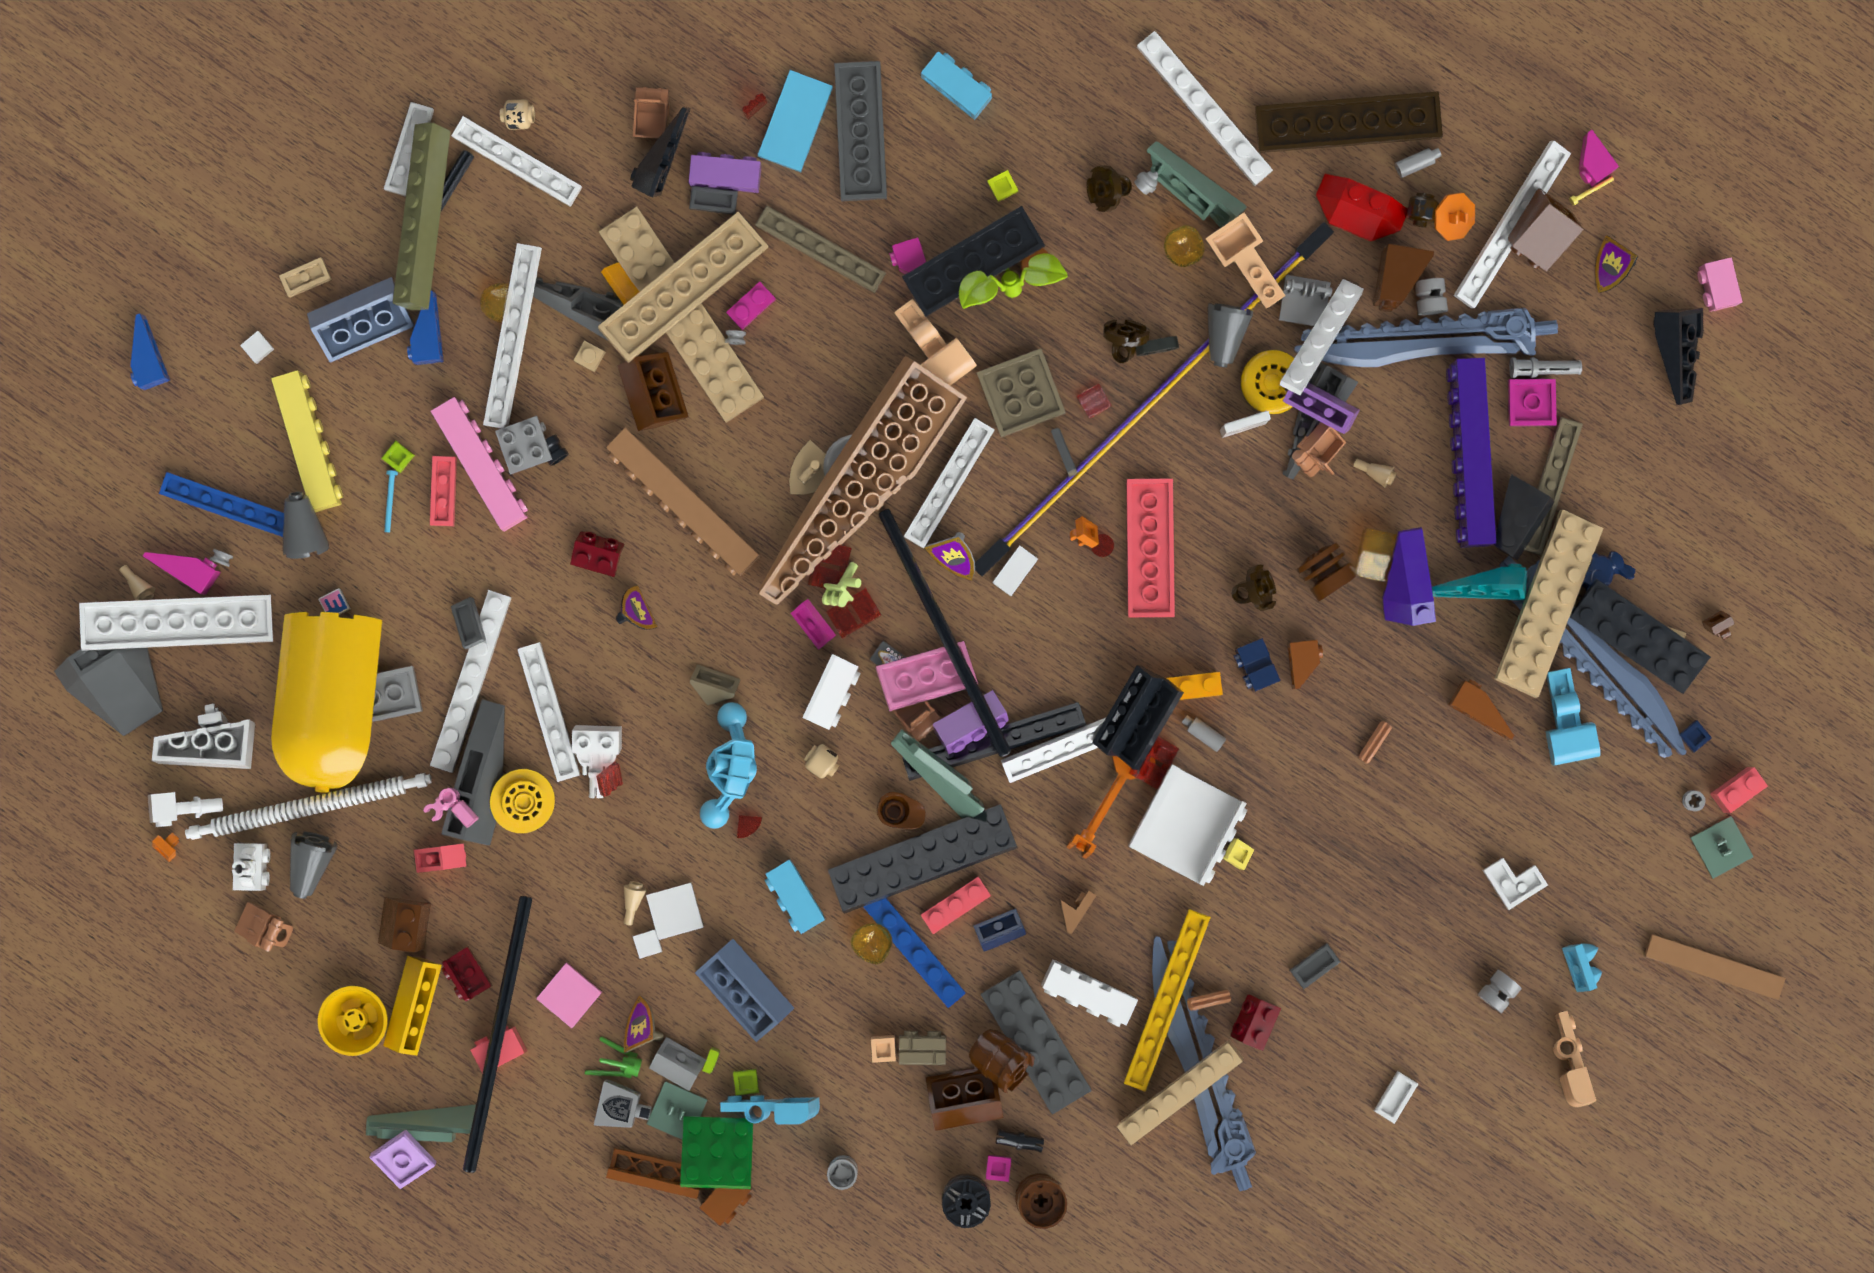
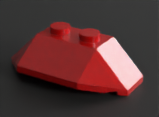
M1324 174L1315 195L1328 224L1370 242L1400 232L1407 216V208L1393 197L1345 177Z

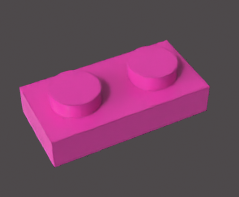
M759 282L726 313L743 330L771 305L776 298Z
M809 599L801 603L790 613L818 650L836 636Z

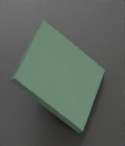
M1732 816L1691 837L1712 879L1754 857Z
M665 1081L647 1125L683 1139L684 1116L700 1117L708 1099Z

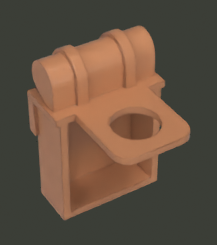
M636 87L633 137L659 139L667 128L670 102H668L669 89Z
M1320 422L1308 437L1305 436L1297 445L1300 450L1293 452L1292 458L1297 466L1301 467L1304 474H1307L1309 477L1315 476L1320 469L1334 475L1328 463L1346 444V441L1335 429Z
M928 701L893 710L904 728L918 742L922 738L927 737L926 735L934 729L933 723L941 720L936 710Z
M247 902L234 932L247 939V942L266 951H271L274 945L279 947L286 946L293 927L284 924L280 916L272 914L257 904ZM282 929H285V937L282 940L277 941L276 938L279 932H281Z

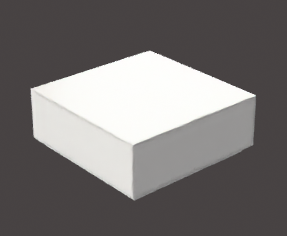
M259 331L240 345L256 364L274 350Z
M656 929L633 936L640 959L662 952Z

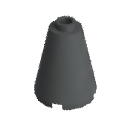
M1208 303L1210 360L1214 361V366L1227 368L1228 364H1233L1253 317L1254 310H1241V307Z
M303 492L290 493L284 503L283 555L286 554L287 558L298 559L310 557V553L317 551V555L326 552L330 548L329 542L308 495H303Z
M303 831L302 836H297V832L291 835L290 891L293 892L295 897L305 899L314 893L337 850V842L334 841L331 844L328 842L329 837Z

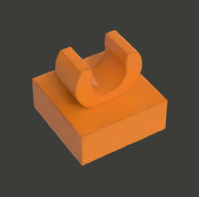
M1083 516L1076 519V529L1070 531V540L1073 541L1077 538L1079 546L1085 544L1091 548L1099 544L1098 526Z
M171 833L165 840L158 835L152 841V847L170 862L176 856L174 847L179 843V838L174 833Z

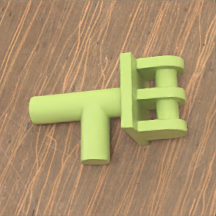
M854 562L849 563L838 585L824 584L826 588L822 597L824 605L844 607L848 601H853L854 598L846 588L847 586L856 588L861 586L859 578H852L858 568L857 564Z

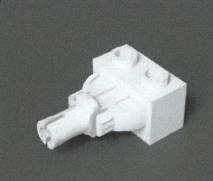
M575 725L572 730V753H576L579 763L583 766V775L588 774L589 798H595L596 788L597 798L604 797V770L605 776H609L610 766L614 763L616 756L619 755L622 749V726Z
M175 792L148 795L150 823L156 822V827L172 826V821H176L179 814L195 813V818H200L205 813L223 811L222 798L201 800L200 797H193L194 801L176 803Z
M234 843V863L232 865L233 890H266V886L269 885L270 874L266 872L267 863L270 861V849H267L266 843Z

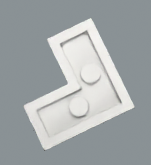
M1504 858L1499 859L1482 870L1507 910H1510L1548 886L1535 865L1516 877Z

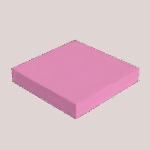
M566 963L536 999L569 1027L573 1028L600 996L602 991L570 964Z

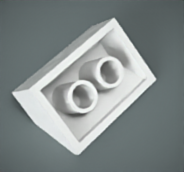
M832 654L803 718L830 730L831 726L836 728L841 717L838 711L841 705L846 706L851 696L848 693L850 685H856L861 674L857 672L859 667Z

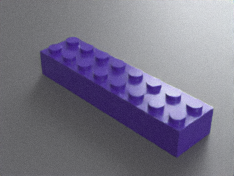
M1485 358L1456 359L1446 369V380L1450 382L1451 391L1447 393L1448 405H1452V414H1449V427L1453 428L1450 448L1455 453V460H1452V473L1456 474V483L1453 484V495L1457 497L1458 506L1454 508L1455 520H1459V529H1456V541L1460 543V548L1488 547L1496 544Z

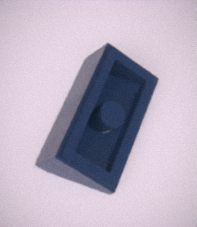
M1016 908L973 926L984 952L1026 935Z

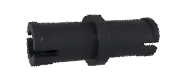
M1001 1129L997 1131V1135L1004 1138L996 1137V1144L1012 1146L1017 1150L1027 1149L1039 1153L1043 1150V1147L1035 1144L1044 1145V1138L1024 1135L1023 1132L1014 1133Z

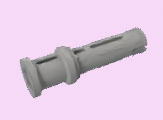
M1514 357L1510 359L1509 371L1511 378H1516V376L1535 378L1538 375L1546 374L1581 375L1582 362L1580 360L1538 361L1535 357H1531L1530 360H1517Z

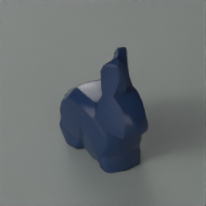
M1611 551L1608 557L1594 552L1582 586L1587 592L1596 578L1609 586L1615 574H1620L1624 578L1632 580L1635 577L1636 569L1624 564L1622 556L1616 551Z

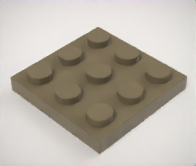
M1042 349L977 372L1001 438L1066 414Z

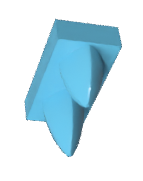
M1575 944L1563 947L1562 950L1576 991L1585 992L1596 989V984L1601 977L1602 971L1596 967H1591L1589 962L1596 955L1598 947L1591 944Z

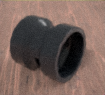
M556 434L546 439L552 460L547 461L550 466L559 463L569 455L566 448L561 447L560 440Z

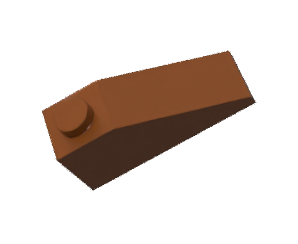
M1471 679L1468 682L1461 681L1448 705L1505 739L1512 740L1514 734L1486 692L1481 690L1482 685Z

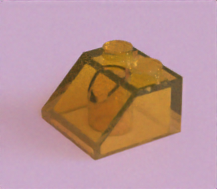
M1369 528L1363 530L1355 565L1358 576L1388 582L1387 576L1393 561L1392 555L1397 534Z

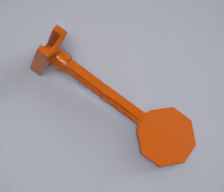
M1152 748L1139 770L1132 769L1118 756H1112L1118 776L1088 827L1083 829L1080 835L1076 834L1071 838L1066 846L1068 849L1076 845L1078 850L1084 852L1082 857L1085 859L1093 853L1096 845L1092 843L1095 838L1094 834L1127 779L1133 780L1148 776L1156 761Z

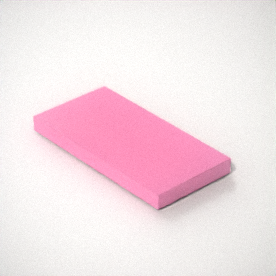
M964 641L958 642L957 644L978 684ZM945 647L882 664L875 668L889 711L965 689Z

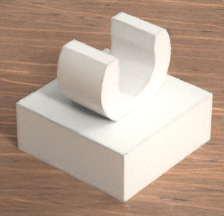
M215 704L205 705L206 714L198 716V723L201 728L216 727L228 723L223 713L218 708H215Z

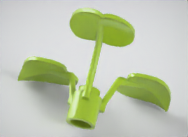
M1047 253L1038 254L1029 260V267L1023 269L1020 278L1017 273L1010 271L1009 268L1005 270L1006 272L1002 276L1001 282L993 275L987 277L982 271L968 274L961 282L959 299L962 308L965 309L992 300L998 292V286L1007 297L1014 298L1021 294L1024 279L1030 285L1043 286L1059 282L1067 278L1068 275L1055 256Z

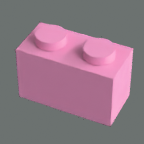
M1732 257L1706 263L1699 267L1698 280L1701 285L1703 284L1705 291L1703 300L1705 306L1709 307L1710 312L1737 306L1742 303Z

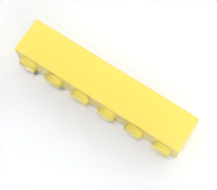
M297 370L271 378L304 491L308 495L315 513L342 505L340 498H343V493L340 486L336 485L334 480L336 470L333 463H329L327 454H330L327 442L323 441L321 436L323 426L320 419H316L314 411L317 410L314 398L309 396L308 388H310V382L307 375H303L302 372Z

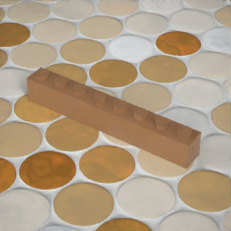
M626 428L606 447L610 451L607 456L617 465L622 462L627 467L624 472L633 480L638 478L644 483L641 488L649 496L655 494L660 499L657 503L666 512L671 509L677 515L674 519L683 528L688 525L693 530L691 533L693 538L700 544L703 541L708 544L710 548L707 551L717 560L721 557L727 563L724 567L733 576L736 573L742 576L760 557Z

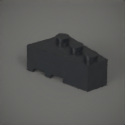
M1511 474L1496 532V544L1493 545L1498 550L1518 561L1553 506L1554 500L1549 495Z

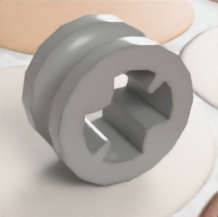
M726 331L728 338L725 339V343L733 345L745 344L743 337L746 336V332Z
M213 549L214 556L210 557V560L229 567V560L233 559V556Z
M1690 790L1683 795L1682 803L1687 810L1699 811L1705 806V797L1701 792ZM1693 794L1694 797L1699 798V801L1696 802V807L1692 804L1689 805V801L1692 799L1691 795Z

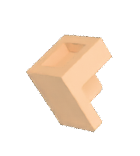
M895 1035L872 1036V1063L896 1061Z

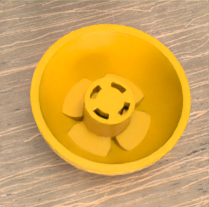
M347 986L331 993L322 1003L318 1014V1029L323 1041L335 1052L347 1056L362 1055L374 1049L383 1039L388 1024L387 1011L381 999L369 989L359 986Z

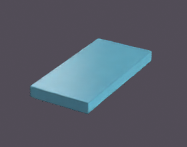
M790 70L758 157L801 172L833 86Z

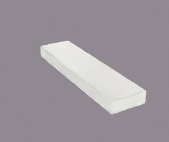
M413 102L410 103L384 186L385 191L406 197L415 124L430 123L434 112L433 108Z

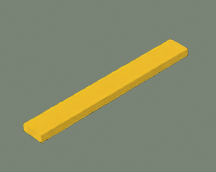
M1192 909L1188 910L1124 1084L1144 1092L1146 1091L1210 921V916Z

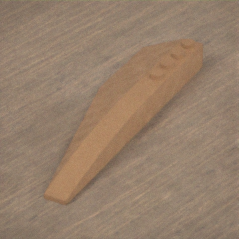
M905 356L812 496L757 593L776 605L791 593L806 575L809 576L815 570L814 567L823 559L826 560L832 554L831 552L838 545H842L859 529L875 510L878 511L892 494L895 495L908 479L911 480L917 474L967 397L914 360Z

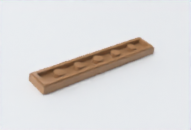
M1652 934L1644 954L1645 957L1776 1000L1780 998L1786 979Z

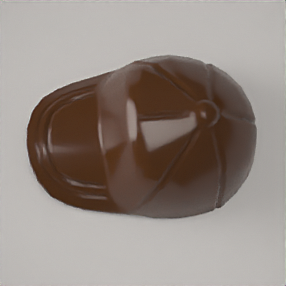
M886 793L880 798L877 805L879 820L889 827L916 829L921 827L925 821L926 811L924 806L902 793Z

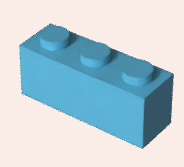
M938 51L921 72V78L975 120L992 99L990 87L982 81L980 83L972 78L973 74L964 67L960 69L954 64L955 60L947 53L942 55Z
M791 859L766 873L767 879H765V882L771 892L775 890L778 894L779 899L776 901L783 912L788 911L791 916L788 921L795 932L799 930L802 934L826 919Z

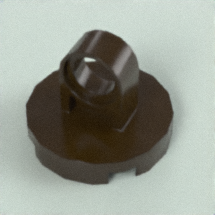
M1107 165L1093 168L1090 171L1093 172L1091 178L1087 179L1089 201L1091 204L1095 203L1098 207L1096 210L1099 212H1109L1116 209L1121 197L1129 195L1132 190L1131 180L1124 175L1118 176L1117 172Z
M1117 320L1108 321L1104 324L1103 337L1113 343L1112 356L1115 361L1126 363L1134 357L1136 346H1141L1148 342L1150 332L1146 331L1147 327L1136 321L1125 320V324H1116ZM1120 346L1127 350V357H1123L1120 354Z
M1260 564L1249 567L1246 580L1233 587L1231 594L1235 602L1239 604L1252 602L1260 611L1274 608L1276 601H1272V594H1276V587L1269 570H1263L1264 565ZM1239 587H1243L1248 591L1247 598H1242L1238 594Z

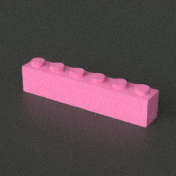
M453 397L431 410V413L499 528L505 532L527 519L528 517L525 512L528 509L523 500H517L513 492L516 491V488L511 480H505L502 472L505 470L498 459L494 461L490 453L493 452V449L486 439L482 441L478 433L481 432V429L475 420L471 421L467 413L470 411L463 400L459 402L457 398Z

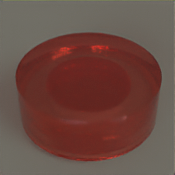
M1099 534V544L1091 548V550L1098 557H1107L1114 549V542L1110 536Z

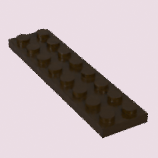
M1439 91L1259 105L1255 107L1259 153L1442 139L1443 137Z

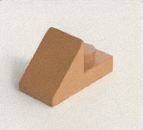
M1089 890L1086 893L1081 892L1074 902L1077 904L1076 908L1060 899L1066 931L1069 934L1073 933L1097 896Z

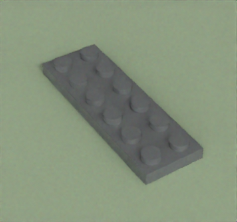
M880 61L834 63L841 201L887 199Z
M1020 970L980 994L1004 1035L1012 1038L1019 1047L1027 1050L1034 1056L1033 1067L1028 1065L1026 1072L1029 1073V1077L1051 1114L1056 1113L1092 1091Z

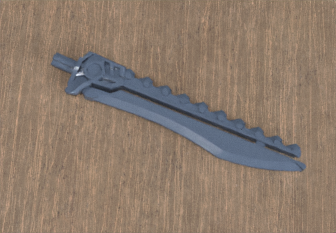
M1526 308L1488 311L1487 313L1483 311L1478 314L1477 319L1464 313L1458 316L1457 321L1444 315L1439 318L1438 323L1424 317L1419 320L1418 325L1405 319L1400 322L1399 327L1385 321L1380 324L1379 329H1376L1366 323L1361 326L1360 331L1346 325L1341 328V332L1334 339L1337 340V344H1331L1322 361L1343 366L1380 367L1409 359L1445 354H1516L1520 350L1525 355L1534 356L1536 354V336L1558 334L1557 320L1535 322ZM1310 329L1303 331L1302 341L1307 339L1311 332ZM1480 332L1488 336L1346 343V339ZM1492 340L1512 341L1513 343H1494ZM1302 345L1294 347V352L1298 353Z
M1508 556L1499 566L1508 567V564L1516 563ZM1540 560L1526 570V595ZM1511 600L1521 610L1524 600ZM1569 617L1567 622L1569 629L1646 717H1642L1566 628L1560 640L1563 647V656L1569 659L1571 657L1576 658L1577 670L1582 673L1588 671L1591 685L1603 687L1604 699L1617 701L1618 713L1624 716L1629 714L1631 727L1637 730L1640 728L1644 730L1645 742L1650 744L1657 743L1659 756L1666 758L1673 753L1671 748L1655 732L1651 725L1656 727L1678 754L1685 755L1686 750L1676 723L1667 705L1649 679L1619 656L1604 640Z
M1159 936L1154 938L1152 975L1155 998L1168 966V960ZM1170 940L1167 942L1170 955H1172L1177 941ZM1190 978L1187 979L1183 990L1187 1009V999L1194 997L1191 996L1194 982ZM1179 1001L1167 1035L1186 1072L1199 1062V1058L1181 1001ZM1188 1009L1204 1059L1212 1053L1211 1050L1215 1038L1211 1034L1205 1033L1208 1019L1204 1015H1198L1199 1009L1192 1011ZM1226 1074L1212 1084L1222 1117L1217 1128L1221 1145L1220 1150H1218L1214 1134L1218 1119L1208 1088L1196 1096L1194 1100L1208 1155L1214 1158L1211 1162V1173L1215 1175L1231 1170L1238 1190L1243 1191L1252 1187L1245 1165L1256 1154V1151L1242 1117V1112L1238 1108H1232L1235 1094L1232 1090L1225 1089L1229 1077Z

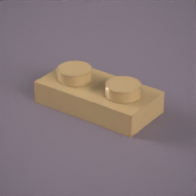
M322 257L279 275L289 298L332 280Z

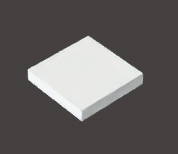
M1264 411L1224 424L1220 429L1222 438L1267 424L1271 419L1269 412Z
M692 883L646 895L658 940L704 927Z

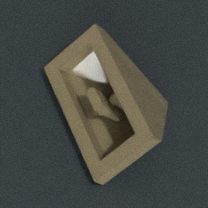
M697 664L690 679V684L708 706L733 698L741 679Z

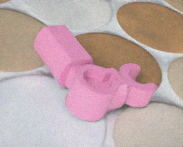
M454 788L443 789L435 799L436 802L427 805L423 810L426 813L433 808L436 811V815L431 820L437 821L442 817L443 810L447 811L451 807V811L466 828L474 824L479 818L463 800H459L460 794Z

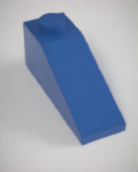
M433 291L430 294L429 309L420 311L410 338L411 346H407L408 358L415 365L444 362L437 296Z
M139 313L135 317L131 369L133 373L130 376L135 386L147 390L170 381L148 320L146 316Z

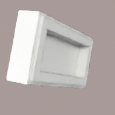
M1019 546L995 578L993 584L1009 596H1012L1038 558Z
M1397 1071L1374 1111L1395 1124L1418 1083Z

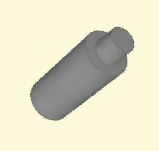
M1428 148L1396 162L1395 168L1399 177L1403 178L1435 164V159L1442 155L1439 148L1432 151Z
M1186 715L1182 721L1188 727L1186 731L1216 752L1226 741L1225 737L1197 717L1193 720Z

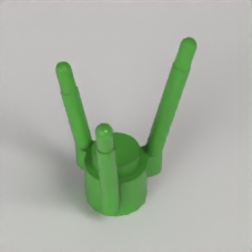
M600 1037V1041L627 1055L628 1058L623 1057L622 1062L605 1058L599 1059L601 1063L621 1067V1071L586 1070L584 1073L586 1075L638 1077L642 1059L637 1058L638 1053L630 1051L624 1053L623 1047L604 1037Z

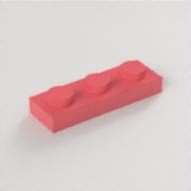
M432 456L431 526L454 527L457 457Z
M976 877L922 913L921 917L931 932L935 934L991 895L980 878Z

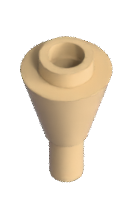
M1358 458L1353 466L1367 472L1371 478L1384 488L1387 484L1392 485L1397 474L1393 472L1394 467L1369 464Z
M127 565L119 569L128 580L127 582L135 601L151 600L154 597L155 588L135 575Z
M630 881L629 884L624 885L626 909L624 924L633 925L635 911H637L646 892L642 883Z

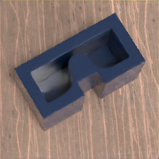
M1263 638L1235 649L1236 655H1233L1238 668L1242 667L1245 676L1242 678L1247 689L1251 688L1252 692H1256L1281 681L1271 661Z

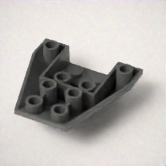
M148 647L104 650L80 649L66 658L54 671L67 692L123 736H126L163 712Z

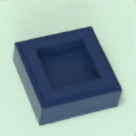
M1695 720L1679 734L1692 753H1695L1712 739L1698 720Z

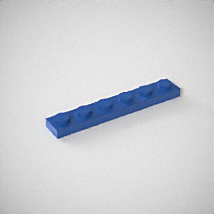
M166 472L159 494L283 537L284 513Z
M887 898L864 906V909L947 1008L966 994Z

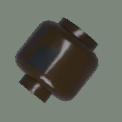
M1417 193L1416 196L1410 198L1407 218L1413 221V226L1426 228L1427 224L1435 222V209L1439 203L1434 199V195Z

